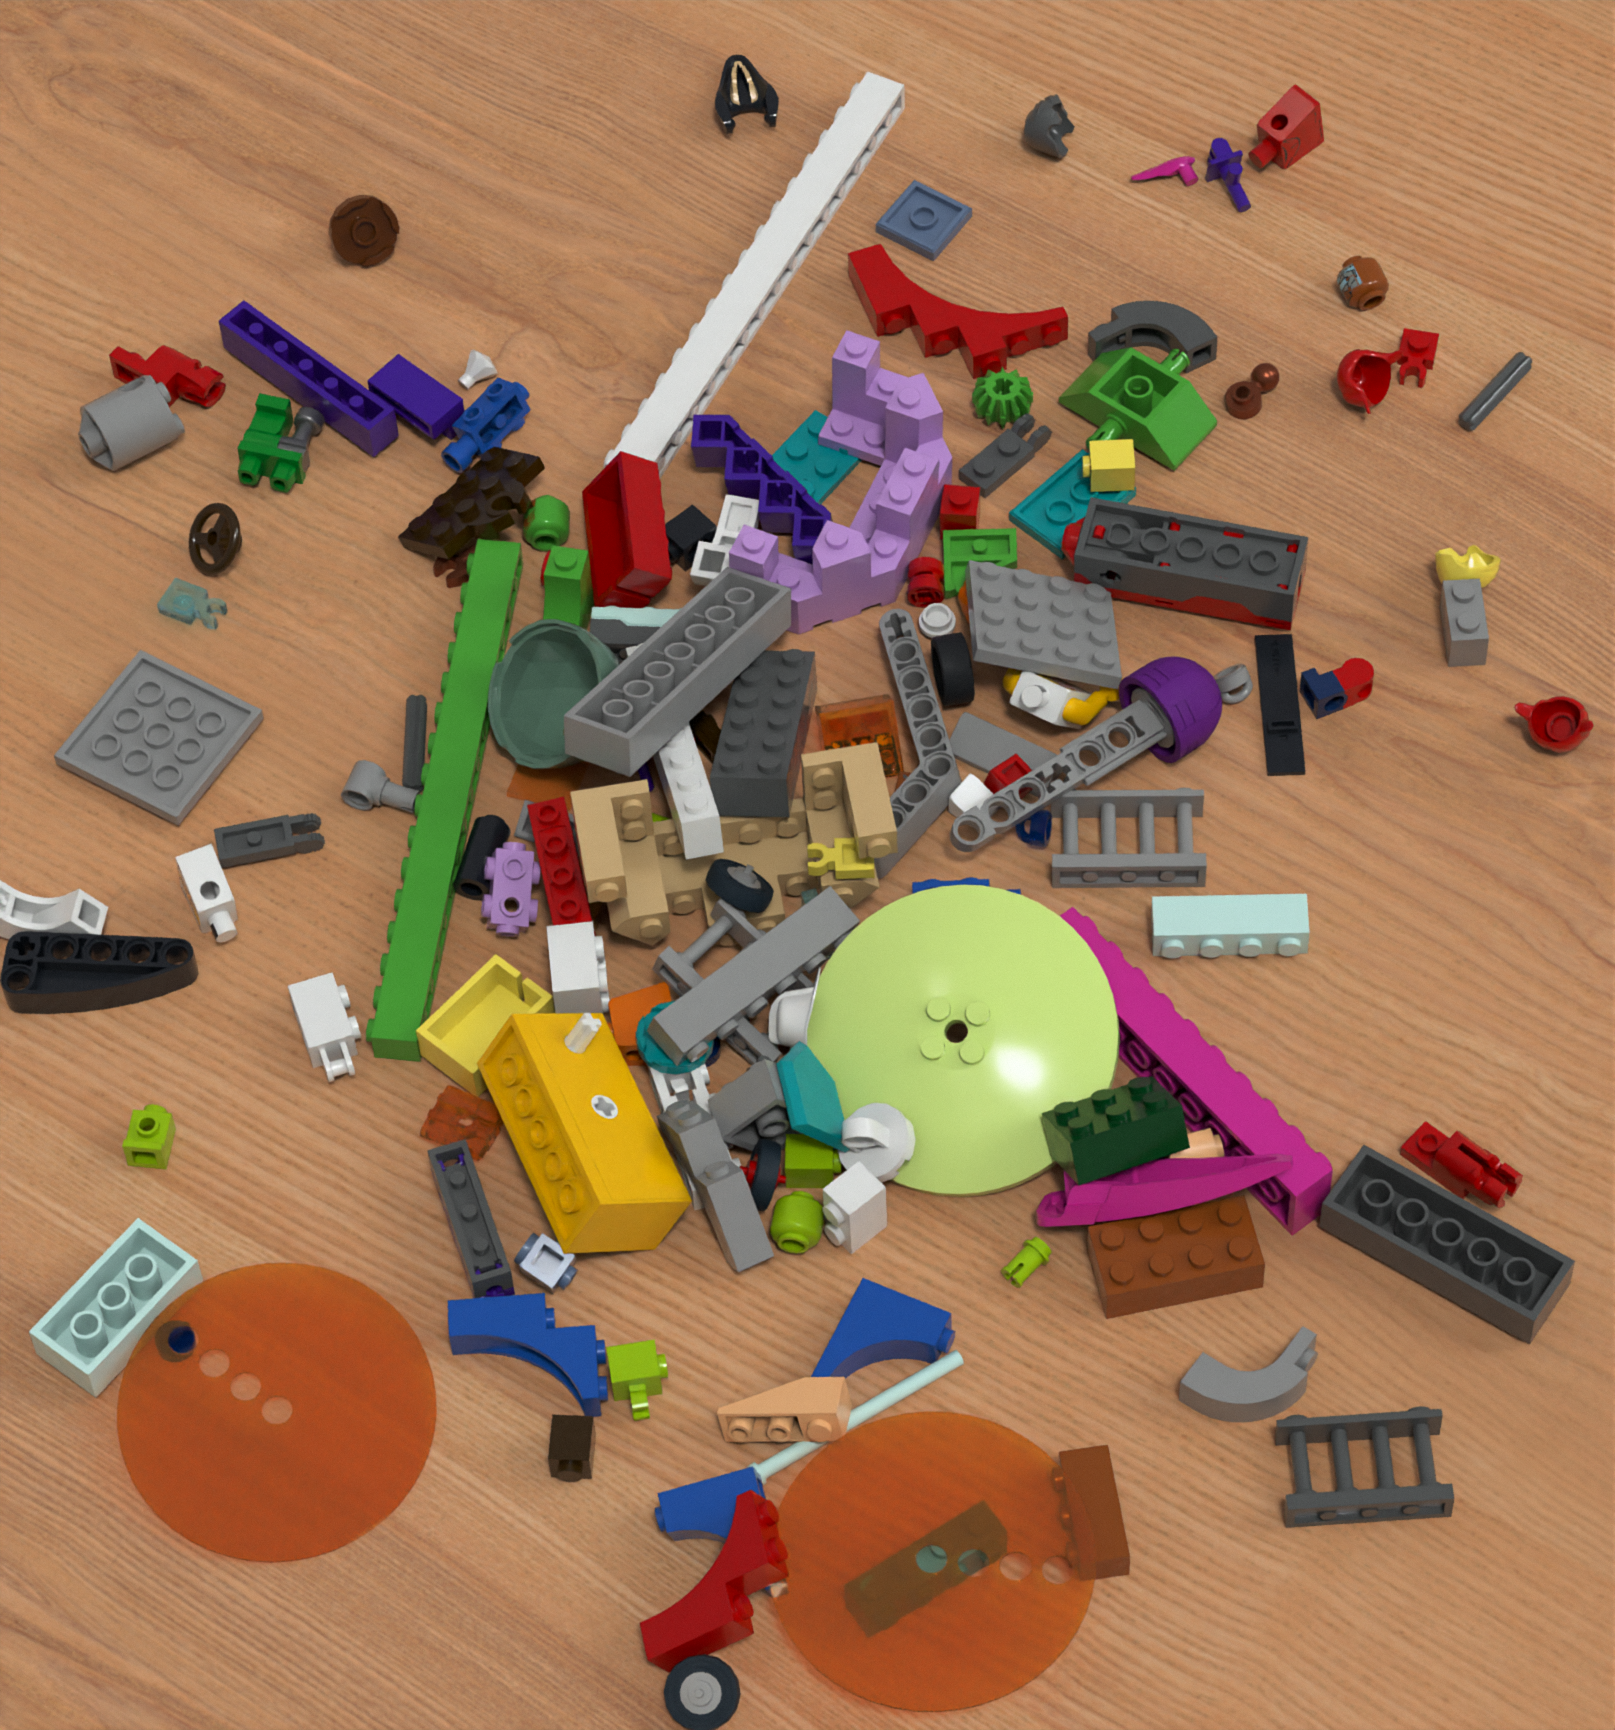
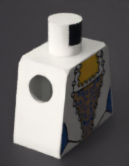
M212 844L175 857L181 888L201 932L207 933L212 931L217 942H225L234 938L237 935V930L233 922L238 919L235 900Z

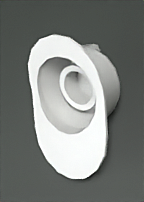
M821 967L818 968L813 987L785 991L772 1003L769 1012V1040L772 1043L793 1047L800 1041L807 1045V1028Z

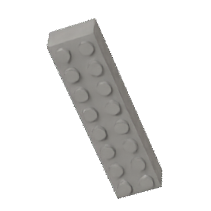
M730 567L725 568L564 715L565 753L631 777L791 626V588Z

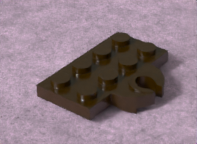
M495 446L487 450L469 471L462 473L457 478V482L444 494L436 497L432 505L421 516L416 517L409 523L408 528L398 536L403 547L450 559L473 536L484 540L500 539L499 532L515 524L508 510L516 509L519 514H525L529 508L534 507L525 487L545 469L543 462L539 456Z

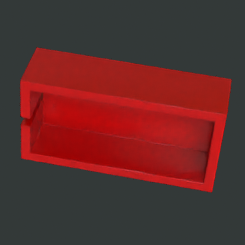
M620 451L582 491L595 607L643 608L650 603L652 597H655L672 580V568L670 567L668 552L669 541L666 536L664 519L665 510L663 509L661 480L659 479L658 463Z

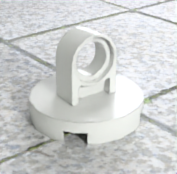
M871 1103L857 1109L842 1122V1143L850 1148V1150L847 1152L838 1150L841 1163L848 1170L860 1161L881 1183L895 1178L899 1174L896 1170L902 1166L905 1159L910 1161L913 1155L916 1140L913 1125L905 1118L901 1111L886 1103Z

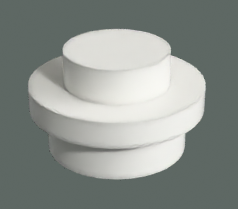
M942 603L928 605L919 617L920 630L930 638L951 634L956 626L954 613L948 606Z

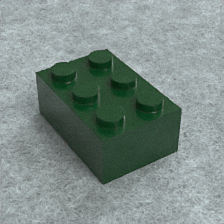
M1152 1076L1134 1078L1127 1085L1112 1090H1098L1091 1097L1076 1102H1063L1056 1105L1053 1110L1042 1113L1050 1156L1078 1185L1190 1148L1182 1105Z

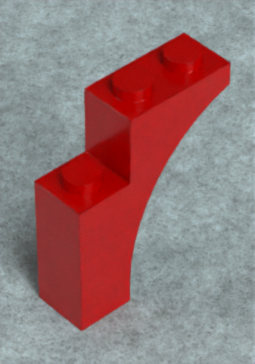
M753 1490L746 1491L737 1496L733 1522L727 1540L719 1556L703 1579L680 1601L663 1612L640 1622L648 1661L670 1673L676 1664L687 1657L702 1654L709 1655L754 1634L751 1621L754 1611L747 1596L789 1577L785 1562L788 1559V1552L784 1542L779 1537L776 1524L779 1522V1514L772 1501L766 1500Z

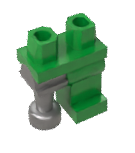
M259 393L255 403V415L237 448L240 460L238 467L239 481L243 484L254 486L258 483L260 476L270 477V486L275 491L288 493L294 483L303 484L306 477L305 471L310 466L308 452L310 437L321 431L325 419L319 411L310 407H302L298 410L293 421L290 399ZM294 424L297 430L292 437H288Z

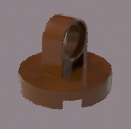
M357 195L346 199L336 207L330 218L328 234L332 246L344 260L361 264L362 266H370L383 261L392 253L400 227L396 214L384 201L372 195Z

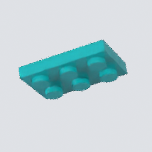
M815 410L772 456L773 460L807 489V493L820 505L854 470L862 459L848 455V450L839 448V451L818 444V435L828 417Z

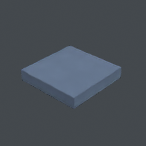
M914 180L875 224L876 233L934 261L971 219L972 208Z

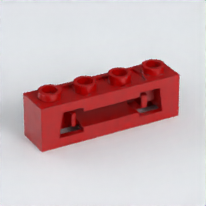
M564 796L527 805L553 926L593 921Z

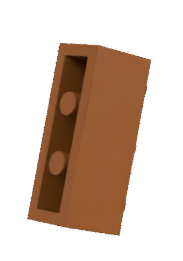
M1108 1445L1060 1451L1059 1467L1052 1468V1477L1055 1492H1063L1065 1505H1059L1062 1529H1070L1072 1542L1066 1543L1070 1568L1077 1567L1080 1582L1129 1575L1130 1553Z

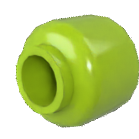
M795 1191L791 1195H785L778 1199L773 1209L770 1224L771 1237L777 1242L778 1247L789 1253L800 1254L816 1246L821 1238L825 1219L823 1206L811 1194L804 1191Z

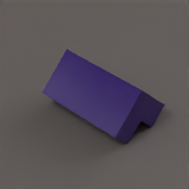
M397 354L367 380L370 392L393 407L396 414L433 440L441 433L450 440L457 436L452 425L465 411L463 399L400 354Z

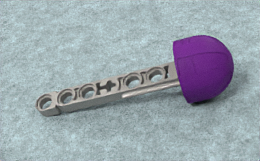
M1163 657L1141 667L1122 679L1119 684V698L1123 710L1059 749L1061 753L987 798L980 810L977 806H974L955 819L949 833L952 845L962 852L975 851L992 841L996 834H1003L1083 783L1086 786L1092 784L1146 749H1149L1155 757L1164 762L1174 763L1204 744L1214 732L1220 720L1222 697L1217 682L1204 667L1195 661L1183 657ZM1114 731L1121 732L1127 737L1128 745L1123 748L1116 747L1110 743L1108 735ZM1083 750L1093 751L1098 757V764L1094 766L1084 765L1079 759V752ZM1054 771L1057 774L1062 772L1066 774L1064 781L1057 779L1046 788L1045 783L1050 780ZM1023 787H1030L1037 792L1039 800L1035 803H1026L1020 799L1018 791ZM992 806L1003 807L1008 813V819L1004 822H996L990 818L988 809ZM962 825H971L977 830L978 838L974 841L963 840L958 834V828Z

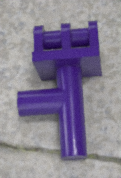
M1216 138L1211 144L1205 180L1210 182L1222 178L1238 211L1245 212L1251 208V204L1240 184L1243 170L1241 166L1243 153L1241 150L1232 152L1225 139Z

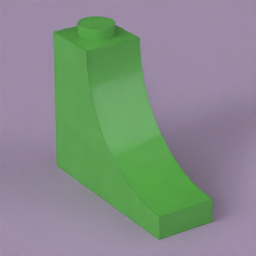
M552 545L544 572L545 598L543 620L557 619L578 625L587 630L592 607H594L589 551Z

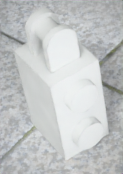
M332 972L288 985L292 1007L313 1068L323 1066L328 1082L335 1081V1076L348 1073L349 1076L355 1075L351 1057L358 1055L355 1040L361 1038V1033L356 1017H348L345 1008L351 1007L345 985L337 986Z

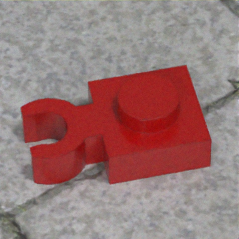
M1404 328L1399 349L1403 351V356L1397 361V364L1401 365L1398 378L1399 385H1404L1407 376L1414 375L1419 379L1418 388L1424 387L1427 374L1426 369L1433 370L1439 340L1438 333Z

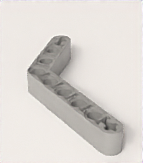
M892 609L886 612L879 621V627L920 764L890 797L897 829L898 853L874 858L878 879L888 874L949 805L950 795L962 783L912 617L909 612L903 609Z

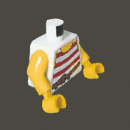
M1008 668L1003 678L1004 689L1012 695L1009 701L1011 705L1052 724L1081 729L1082 725L1088 724L1107 705V701L1119 700V687L1118 689L1100 686L1099 692L1094 691L1090 693L1057 677Z

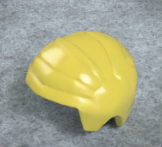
M1475 545L1468 547L1467 553L1463 556H1459L1452 548L1442 549L1435 553L1436 569L1441 583L1444 580L1480 578L1481 588H1484L1496 577L1501 563V559L1498 556L1484 553Z

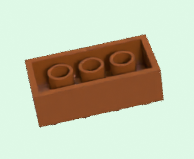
M1245 1195L1147 1216L1088 1226L1087 1252L1106 1319L1263 1287L1265 1262Z

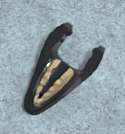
M743 55L730 56L725 62L715 98V109L725 133H733V129L736 126L735 121L731 118L748 111L766 114L764 116L765 122L769 124V127H776L779 104L776 91L759 74L749 59Z

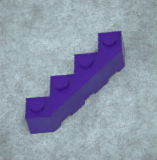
M693 415L691 449L696 467H725L724 480L728 495L759 500L758 514L762 530L764 532L793 533L792 548L795 559L813 565L812 548L826 521L833 522L831 513L822 504L819 505L807 493V489L788 471L785 472L773 460V456L754 438L751 439L740 428L739 423L730 415Z

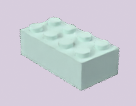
M137 1218L29 1331L36 1354L96 1398L204 1284L198 1260Z

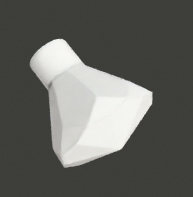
M471 350L466 371L458 379V382L465 389L469 390L475 382L491 378L498 373L489 356L476 350Z

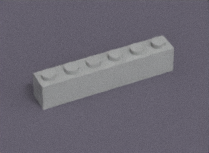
M829 886L654 1016L647 1032L676 1066H679L687 1059L691 1063L696 1061L709 1049L707 1044L717 1036L720 1040L727 1038L739 1027L737 1021L747 1014L750 1018H753L768 1005L767 999L776 992L780 995L792 989L798 982L796 977L805 970L811 974L821 967L827 960L825 955L833 949H837L844 939L858 926L860 920L832 887Z

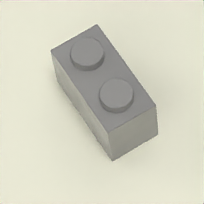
M1480 578L1444 580L1439 608L1448 667L1485 665L1489 635Z

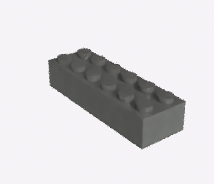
M799 649L787 651L765 650L734 679L710 774V787L719 816H790L801 766V754L804 752L817 693L815 651H802Z
M1366 1145L1362 1146L1322 1203L1321 1228L1528 1344H1531L1571 1283L1574 1260Z

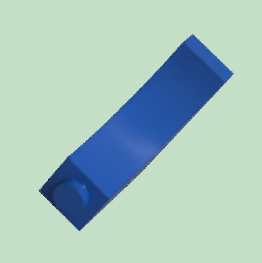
M862 1278L811 1377H845L846 1379L852 1373L865 1366L891 1359H913L932 1364L938 1360L941 1352L947 1354L953 1344L956 1331L952 1330L951 1313Z
M752 1466L658 1493L660 1506L655 1508V1515L661 1532L666 1531L674 1541L698 1538L725 1543L732 1526L737 1496L746 1491L753 1490L766 1499L761 1475ZM786 1578L765 1587V1590L773 1598L789 1594Z

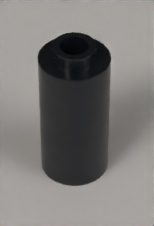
M486 815L478 817L474 821L453 883L454 889L468 899L482 900L484 894L489 895L490 880L484 879L486 857H492V853L496 848H503V843L508 842L511 833L509 826L499 816Z

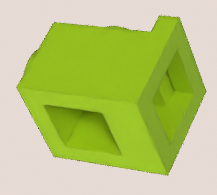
M149 1104L144 1107V1110L133 1109L127 1137L122 1145L128 1166L167 1170L176 1127L172 1113H167V1110L162 1106Z

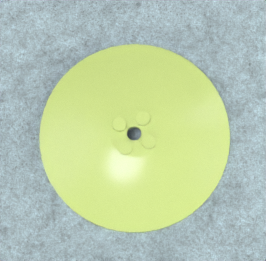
M952 885L922 890L884 906L865 919L844 939L826 963L819 977L807 1028V1046L835 1081L844 1120L863 1106L871 1103H886L901 1111L905 1118L912 1123L916 1139L913 1155L910 1161L905 1159L902 1166L896 1170L899 1174L895 1178L890 1179V1181L918 1192L949 1197L981 1196L1001 1192L1021 1185L1056 1165L1057 1162L1050 1156L1042 1113L1053 1110L1060 1103L1076 1102L1091 1097L1098 1090L1111 1089L1118 1063L1120 1043L1119 1019L1110 984L1097 957L1085 940L1065 920L1042 904L1011 891L983 885ZM956 1023L964 1024L968 1028L966 1038L959 1043L950 1042L946 1037L949 1027Z

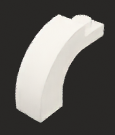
M726 494L712 543L698 542L690 573L695 584L707 586L725 568L729 567V551L743 525L745 524L756 529L758 527L760 519L758 514L759 500Z
M0 880L1 937L9 940L13 935L24 931L101 935L108 906L81 889L60 897L43 898L22 893Z

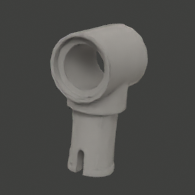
M359 760L351 771L342 790L341 797L346 804L358 810H369L373 804L377 806L385 804L414 813L416 796L420 794V791L390 782V778L386 777L385 771L380 766L370 761Z

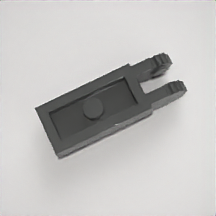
M1025 413V415H1022L1021 418L1015 421L1011 430L1007 429L959 469V480L967 486L980 487V495L983 498L988 497L1035 457V453L1050 439L1052 431L1045 425L1041 426L1031 434L1026 442L1022 438L1032 430L1036 419L1029 413Z
M316 813L290 817L289 815H283L214 829L221 868L296 854V852L306 854L323 849L325 844L324 836L320 833H312L319 829L321 825L320 817Z

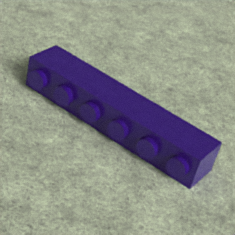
M245 300L218 321L223 346L226 350L304 407H310L319 411L327 424L371 456L375 457L399 436L395 409Z

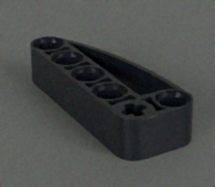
M24 931L13 935L7 943L0 983L7 1005L12 1011L21 1014H60L110 1009L161 997L193 984L199 973L193 947L188 941L180 938Z

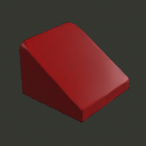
M1016 753L991 769L984 781V785L995 794L1031 772L1032 769ZM1030 787L1021 788L1018 791L1020 799L1022 800L1033 789Z

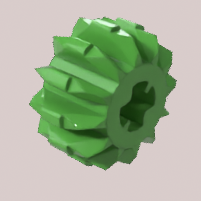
M1002 366L999 373H994L988 369L985 378H977L975 389L972 393V403L978 418H986L988 426L998 422L1003 429L1007 422L1014 424L1022 415L1030 412L1031 403H1033V392H1031L1028 377H1020L1017 369L1011 373H1006Z

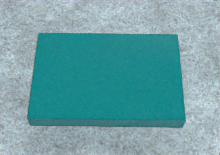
M1083 449L1009 512L1010 522L1062 560L1066 557L1061 549L1065 527L1086 516L1091 497L1127 504L1136 496V487L1134 490L1091 492L1090 477L1083 478L1082 456L1089 455Z

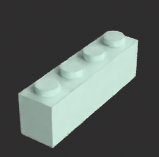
M1307 894L1152 897L1151 929L1153 956L1179 958L1181 956L1202 955L1214 958L1220 955L1254 957L1259 954L1294 956L1308 953L1310 932Z

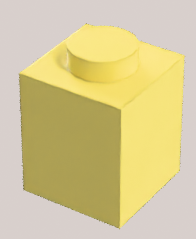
M1133 439L1089 441V455L1082 456L1083 478L1090 477L1091 492L1134 490L1135 458Z

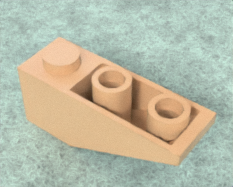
M804 1377L720 1407L717 1411V1417L725 1442L844 1441L852 1402L845 1377Z

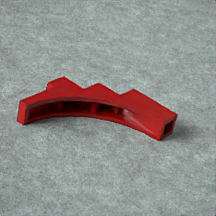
M882 244L848 253L849 278L876 336L897 333L903 329L911 328L925 358L959 349L973 379L985 376L988 369L998 373L1003 366L1004 370H1007V357L1022 355L1027 351L1047 345H1055L1068 339V315L1063 306L1028 313L1007 314L979 311L953 304L921 288L892 262Z

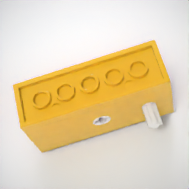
M511 1014L481 1056L477 1065L563 1253L655 1250L692 1200L603 1014Z

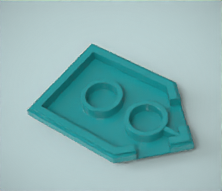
M799 1041L776 1063L791 1128L833 1148L847 1152L850 1148L842 1143V1122L844 1117L835 1081L809 1047Z

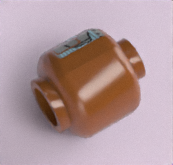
M1353 256L1343 263V269L1337 275V284L1347 304L1361 310H1370L1380 305L1386 298L1385 294L1389 289V283L1379 262L1371 257Z

